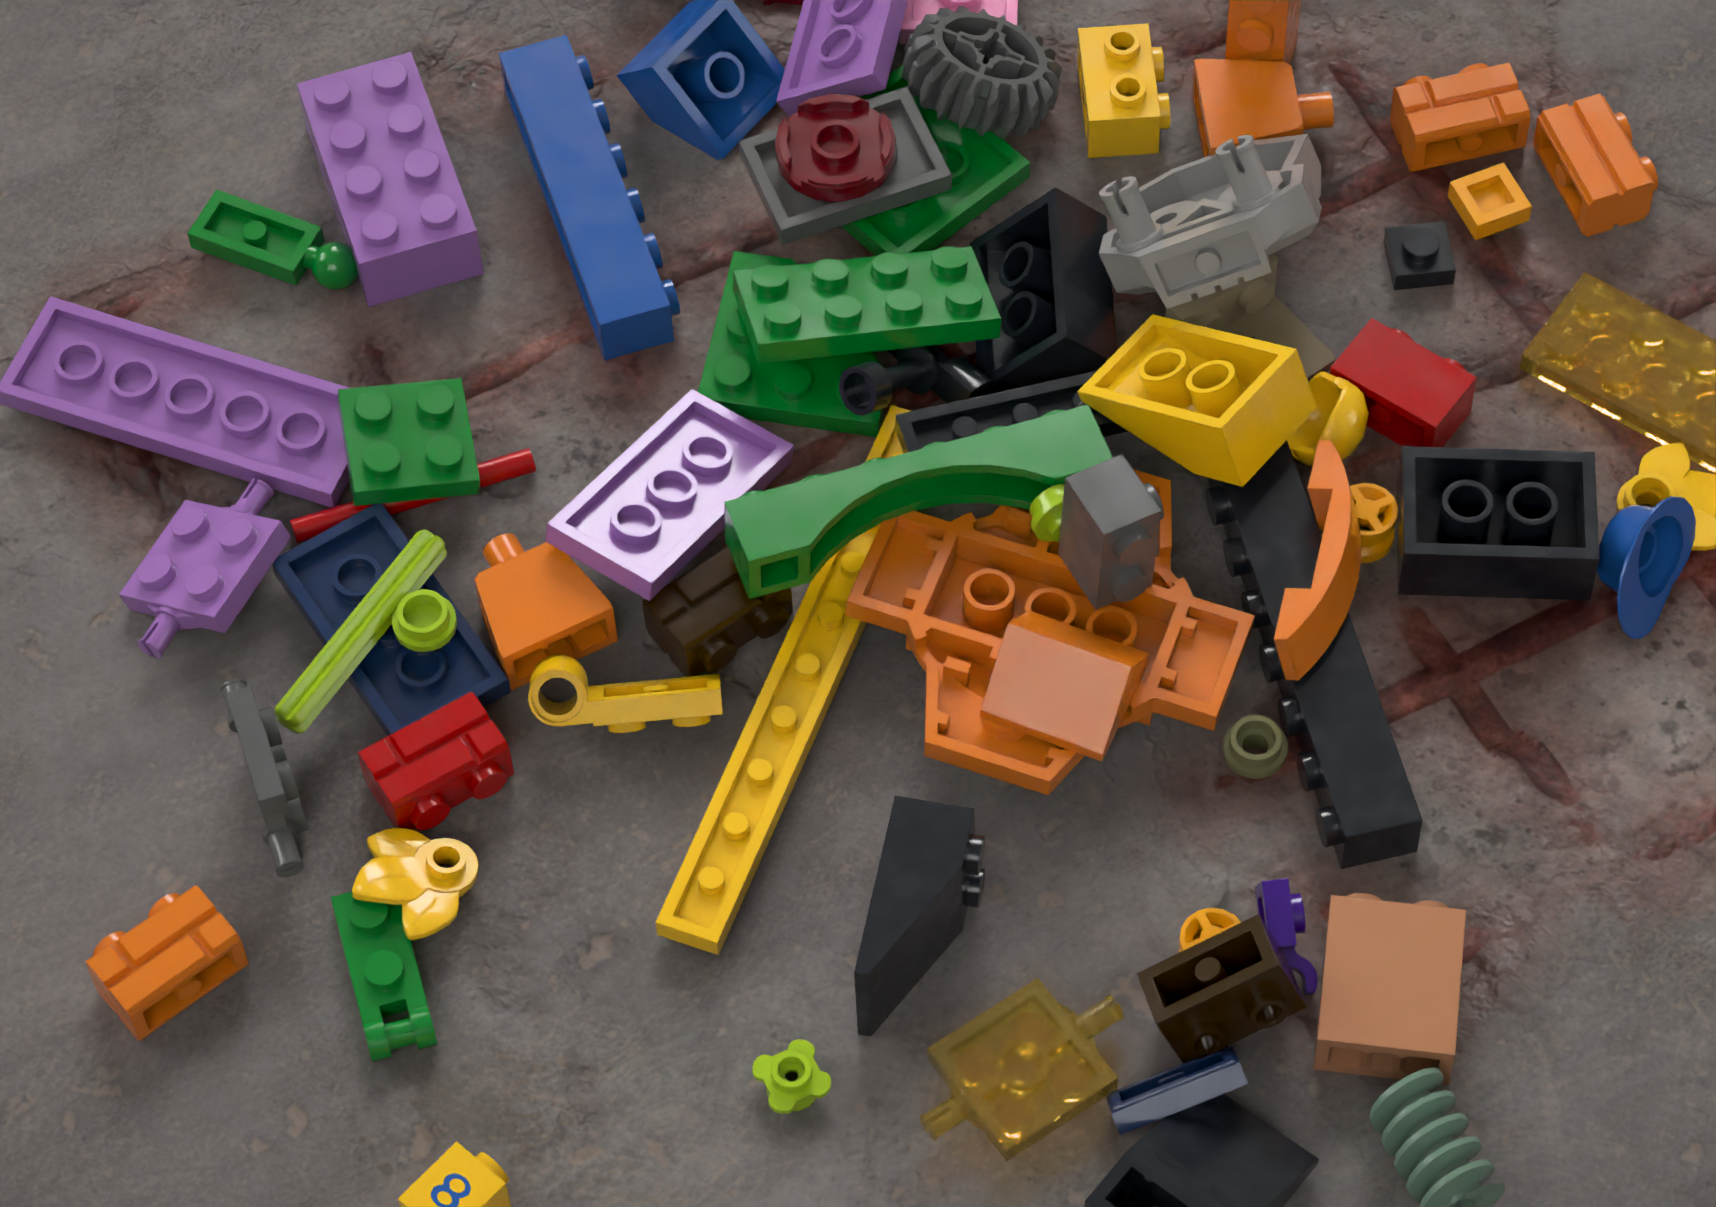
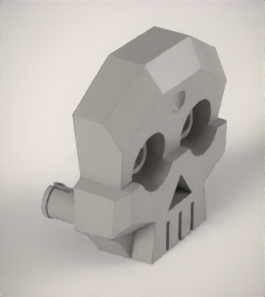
M1301 134L1254 140L1252 135L1238 136L1240 145L1235 146L1233 139H1230L1217 147L1215 150L1216 154L1173 168L1138 188L1139 184L1136 177L1133 176L1122 178L1124 186L1122 189L1119 188L1117 180L1103 187L1099 195L1107 207L1115 229L1103 235L1099 255L1116 292L1135 295L1157 292L1166 309L1192 301L1195 293H1197L1198 298L1215 293L1218 285L1224 290L1240 284L1241 277L1247 282L1272 273L1269 255L1310 235L1319 222L1322 209L1319 201L1321 196V164L1309 135Z

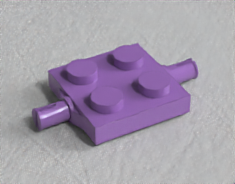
M251 479L236 504L230 507H217L190 500L183 502L119 593L129 610L155 617L151 626L137 643L145 654L153 658L154 656L157 659L161 658L164 650L176 633L183 629L205 628L226 633L291 538L281 521L258 516L268 500L274 495L273 489L267 483L259 479Z

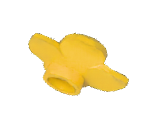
M1683 443L1659 446L1646 453L1641 460L1638 475L1627 481L1620 488L1616 500V511L1618 512L1627 506L1649 504L1655 507L1659 502L1670 496L1683 497L1692 506L1696 519L1695 539L1691 550L1707 551L1716 549V474L1689 470L1690 460Z
M385 829L367 838V846L375 858L371 859L360 869L352 888V897L362 901L402 905V923L407 938L409 940L425 938L447 927L456 918L459 898L477 880L478 858L467 844L456 839L437 838L431 840L412 829ZM437 864H450L453 867L443 868Z

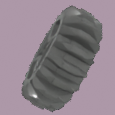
M959 6L955 12L948 8H940L937 14H925L921 24L916 26L914 34L909 36L904 50L906 54L903 60L904 68L901 76L908 82L910 93L920 97L919 106L924 109H934L937 112L938 120L949 119L957 123L959 130L963 127L975 129L979 136H983L986 132H993L999 138L1005 139L1009 132L1016 136H1024L1028 129H1039L1042 121L1047 118L1049 111L1054 109L1060 94L1058 88L1061 83L1060 74L1062 67L1055 61L1056 53L1050 48L1043 47V38L1037 35H1029L1025 32L1026 26L1024 24L1014 25L1006 21L1005 15L1000 18L991 16L985 9L975 13L964 6Z

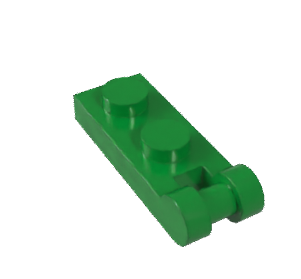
M352 892L331 897L372 1062L391 1058V1050L417 1044L418 1050L438 1045L412 943L407 938L403 929L402 905L356 900L352 897ZM405 1011L409 1012L410 1018L388 1024L383 1023V1017Z

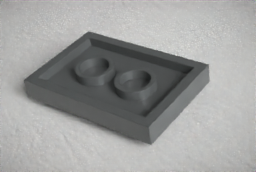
M907 87L866 100L869 101V108L876 110L880 115L882 111L890 119L896 136V155L893 170L882 185L861 198L842 202L814 200L795 191L781 176L777 164L775 140L778 128L739 141L740 157L782 245L952 189V174Z

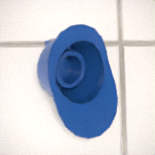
M1670 496L1659 502L1655 507L1627 506L1617 512L1603 533L1599 544L1597 573L1603 584L1618 593V618L1623 632L1629 638L1641 639L1653 629L1674 582L1689 559L1695 539L1696 519L1692 506L1683 497Z

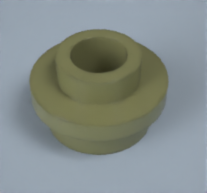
M1261 715L1243 717L1234 723L1224 735L1222 745L1223 758L1229 768L1240 776L1252 779L1266 778L1279 771L1286 761L1288 752L1287 738L1279 726L1268 717ZM1249 746H1258L1266 753L1251 754L1244 751V749Z

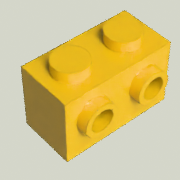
M1149 23L1078 28L1077 71L1088 158L1159 153L1160 129H1170V102L1168 93H1158L1156 83L1164 82V57L1162 47L1151 46Z

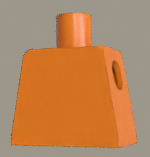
M1194 59L1192 101L1203 158L1216 154L1215 150L1217 147L1230 139H1233L1235 146L1240 145L1238 136L1252 135L1254 140L1301 135L1304 130L1329 128L1334 125V108L1330 91L1297 95L1292 66L1285 61Z
M512 533L501 534L486 544L483 549V555L490 568L479 572L474 578L480 611L497 662L509 679L511 691L529 683L534 667L548 656L561 654L578 660L618 641L613 606L568 554L547 542L525 551L516 535Z

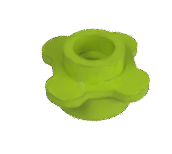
M793 1040L787 1050L773 1056L760 1055L753 1063V1076L757 1081L764 1083L769 1107L776 1113L788 1114L792 1111L803 1110L809 1107L816 1098L821 1099L830 1092L831 1077L828 1073L820 1071L814 1060L815 1048L807 1040ZM789 1072L798 1074V1078L795 1081H788L785 1076Z

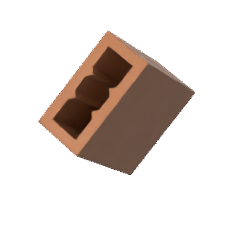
M1353 893L1348 896L1331 895L1326 928L1313 1070L1401 1080L1419 1070L1434 1067L1440 1069L1443 1074L1444 1080L1441 1084L1449 1085L1456 1050L1466 910L1449 908L1441 902L1430 900L1409 904L1382 901L1379 897L1367 893Z

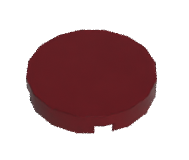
M832 93L809 98L797 106L798 112L792 114L788 120L786 115L779 124L775 140V156L780 174L795 191L814 200L842 202L861 198L880 187L893 170L896 155V136L891 121L882 111L880 115L876 110L869 108V101L858 96Z

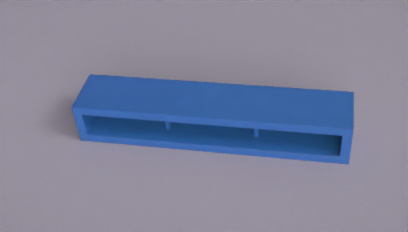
M567 35L499 53L505 94L604 361L674 341L672 316L680 314L677 293L672 280L661 281L657 269L663 267L658 243L653 233L643 235L639 225L645 222L642 203L635 187L626 190L622 178L628 177L625 159L619 143L609 145L605 134L611 132L610 123L602 99L592 101L588 90L594 89V84L585 55L575 57Z

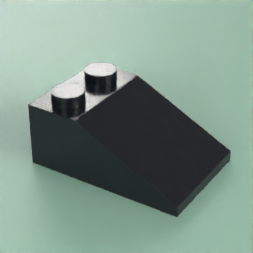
M895 795L854 971L859 1035L871 1037L963 931L968 906L979 908L985 882V868H981L985 849V836L975 835L974 808Z

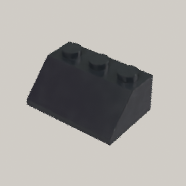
M1056 187L970 242V246H972L1001 317L1000 338L975 341L977 368L995 383L991 394L1098 371L1117 351L1112 281L1099 255L1103 235L1108 232L1107 217Z

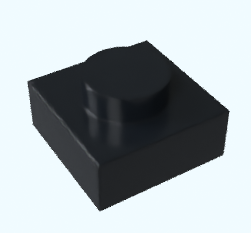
M1445 221L1385 228L1383 243L1394 290L1454 284L1456 267Z

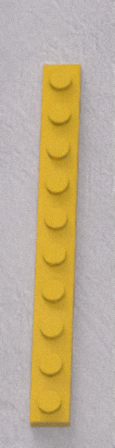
M893 405L890 406L866 461L874 458L886 459L903 454L895 430V419L897 414L910 412V410ZM881 523L852 539L825 563L810 582L655 922L657 935L719 955L867 622L846 616V601Z

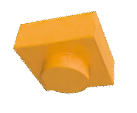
M1504 162L1450 182L1448 198L1475 241L1530 220L1532 205Z

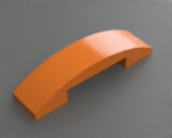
M1318 440L1308 484V492L1318 529L1323 530L1311 589L1285 588L1274 636V642L1286 680L1299 681L1325 653L1347 616L1359 579L1362 549L1360 525L1345 467L1331 440Z

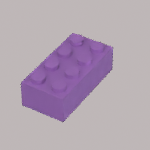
M408 52L297 83L306 129L345 242L352 250L358 270V279L368 307L484 274L477 230L412 53Z

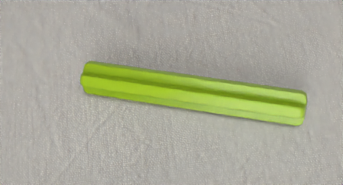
M423 529L418 531L275 706L276 720L283 727L288 728L295 734H301L308 729L390 627L393 613L401 599L408 593L419 590L444 560L447 551L445 549V542L439 536Z

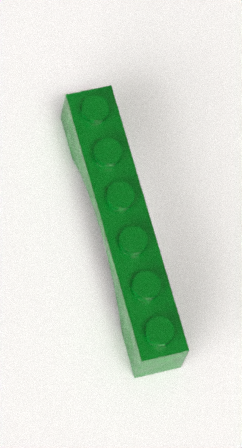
M1089 405L1069 410H1054L1032 420L1009 426H994L972 436L949 442H934L912 452L886 459H870L856 467L826 475H810L796 483L766 491H750L739 498L724 501L725 541L749 599L810 583L825 563L846 544L883 521L914 510L947 504L989 503L1029 510L1033 500L1044 490L1058 484H1065L1066 477L1109 460L1113 456Z

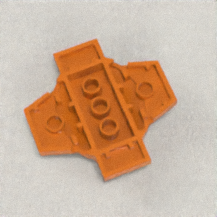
M1133 469L1143 484L1149 483L1155 488L1164 509V517L1160 520L1159 555L1155 557L1152 586L1146 588L1142 594L1130 601H1116L1095 610L1059 556V542L1041 541L1036 537L1031 528L1032 516L1027 509L1000 505L989 516L975 519L972 512H969L952 521L911 511L881 522L847 598L846 616L906 634V649L913 652L918 663L926 672L924 756L1048 796L1085 756L980 717L981 705L1007 624L1029 610L1150 654L1149 663L1118 728L1134 722L1150 726L1154 714L1158 713L1212 731L1215 730L1252 633L1255 615L1193 597L1185 578L1178 579L1171 571V480Z

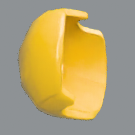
M1320 372L1309 381L1317 408L1287 439L1293 458L1310 467L1313 466L1318 440H1331L1341 460L1351 455L1364 438L1369 415L1363 392L1358 387L1341 377H1335L1327 372Z

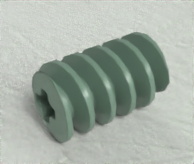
M1432 1067L1407 1075L1379 1096L1371 1107L1369 1114L1370 1123L1374 1131L1383 1134L1381 1138L1383 1147L1387 1154L1395 1157L1393 1162L1395 1169L1400 1177L1408 1180L1406 1184L1407 1191L1412 1200L1420 1203L1419 1207H1493L1505 1191L1504 1184L1481 1185L1495 1171L1491 1160L1481 1159L1469 1163L1482 1148L1480 1140L1475 1136H1467L1456 1140L1469 1126L1466 1115L1455 1113L1444 1116L1456 1104V1097L1452 1091L1448 1090L1434 1092L1444 1080L1440 1069Z

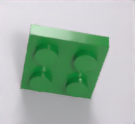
M462 378L338 389L337 405L354 506L479 494L480 478Z

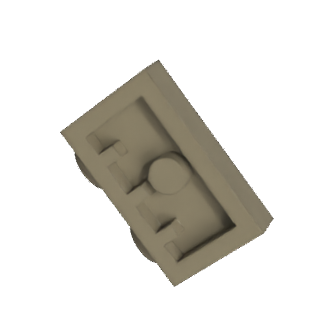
M1274 254L1269 255L1272 273L1247 282L1241 277L1240 284L1222 290L1220 285H1218L1216 292L1198 298L1197 293H1195L1192 301L1166 309V318L1245 337L1254 336L1258 340L1297 349L1308 382L1317 373L1328 372L1335 362V355L1275 296L1278 258Z

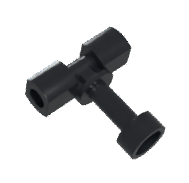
M937 345L887 350L898 360L897 364L887 368L874 361H867L847 368L840 377L839 391L845 406L852 413L864 416L887 407L891 402L893 392L905 387L915 394H924L932 390L943 401L951 403L991 394L995 383L964 356L950 359L936 347Z

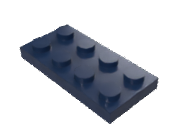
M374 504L278 556L272 564V568L276 578L325 646L408 544L409 540L383 504ZM431 574L420 589L435 591L453 605L457 617V628L452 639L446 645L434 651H412L399 643L394 635L391 624L348 678L350 684L387 736L469 692H473L483 707L511 693L508 677L433 574Z

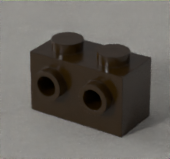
M1259 914L1137 973L1155 1024L1182 1063L1222 1050L1225 1046L1261 1029L1273 1027L1281 1023L1286 1017L1307 1008L1285 954Z

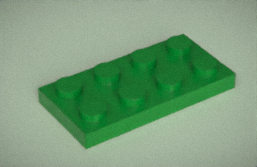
M945 246L936 250L901 254L888 252L872 257L843 260L822 259L814 263L785 266L763 265L756 269L733 271V292L758 364L1000 338L1001 317L972 246L959 248Z

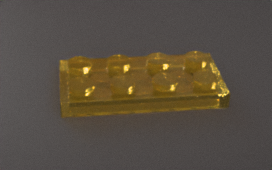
M1584 272L1522 353L1519 369L1662 445L1683 443L1690 460L1716 473V340Z

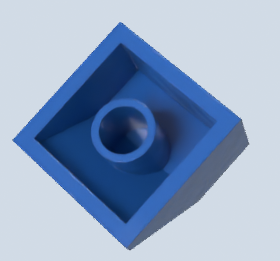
M733 0L690 1L621 70L617 77L651 121L719 160L723 159L777 103L776 100L785 69Z

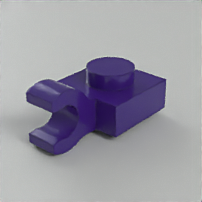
M1288 878L1261 881L1254 887L1257 913L1285 954L1291 970L1296 971L1301 976L1304 995L1313 994L1318 983L1315 968L1307 959L1299 956L1295 950V946H1297L1296 934L1305 933L1306 928L1302 896L1300 893L1290 894Z

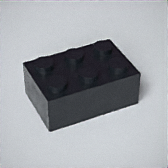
M1402 446L1396 487V503L1398 505V595L1591 600L1599 563L1595 452Z

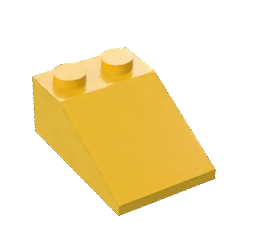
M1154 314L1078 390L1082 402L1192 473L1241 487L1257 473L1317 408L1297 349Z

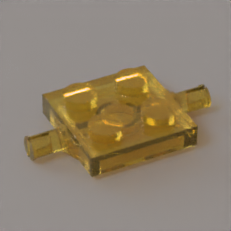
M1039 978L1033 980L927 1048L928 1061L949 1087L951 1097L927 1113L919 1116L922 1127L926 1133L929 1132V1137L936 1141L940 1136L968 1120L986 1134L1006 1161L1010 1160L1107 1097L1108 1093L1118 1089V1077L1098 1053L1094 1037L1117 1022L1124 1020V1013L1118 1002L1115 1004V999L1111 995H1107L1103 1000L1077 1015L1072 1010L1058 1003Z

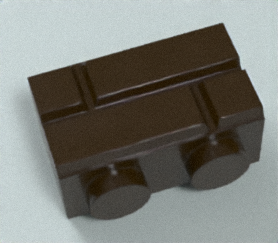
M728 547L666 585L650 601L647 599L642 601L645 627L648 634L665 654L668 653L671 661L685 677L696 676L704 670L716 672L723 669L734 659L738 648L757 636L761 639L774 636L786 625L789 615L793 613L791 588L752 599L748 598Z

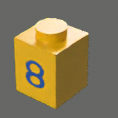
M456 1141L398 1198L400 1207H511L506 1186L509 1178L501 1166L489 1155L480 1152L475 1157Z

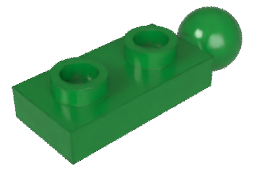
M217 189L187 233L190 246L193 249L297 286L307 269L312 270L314 278L321 286L330 290L347 288L358 277L357 266L350 246L341 242H330L323 245L325 240L322 227Z

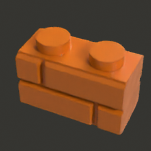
M1510 62L1491 67L1483 63L1472 64L1465 67L1458 74L1435 79L1429 76H1416L1406 81L1402 86L1393 88L1390 112L1391 127L1398 144L1401 145L1402 154L1410 172L1526 147L1531 118L1530 109L1522 91L1518 89V81Z
M1600 93L1576 100L1572 106L1566 103L1541 112L1537 117L1533 147L1582 234L1589 237L1611 230L1616 224L1621 227L1645 219L1650 212L1653 193L1658 189V176L1652 161L1647 156L1639 158L1632 146V131L1626 116L1622 112L1614 114L1605 97Z
M195 885L182 895L171 893L162 897L150 909L148 918L127 933L116 931L103 938L95 947L93 956L86 960L85 964L98 993L114 1013H117L120 1020L137 1041H140L246 967L249 962L238 933L224 916L216 910L213 903L202 890Z

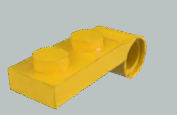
M556 654L542 659L534 667L530 677L528 694L530 709L538 720L550 726L593 723V726L608 725V731L613 733H629L646 728V721L672 719L674 726L693 727L709 723L711 721L710 715L723 714L720 674L588 686V678L583 666L570 656ZM551 678H564L574 685L577 692L570 700L556 703L548 700L542 694L540 687Z

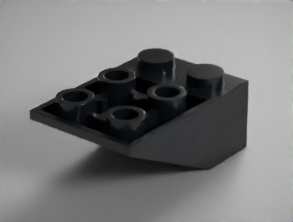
M1222 1094L1164 1118L1124 1153L1085 1200V1207H1283L1316 1167L1319 1159L1230 1097Z

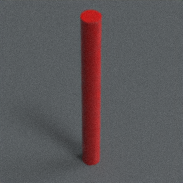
M529 448L477 463L480 478L479 489L536 472L534 459ZM451 497L382 504L390 515H395ZM353 501L292 519L290 524L296 543L306 542L374 504L354 506Z

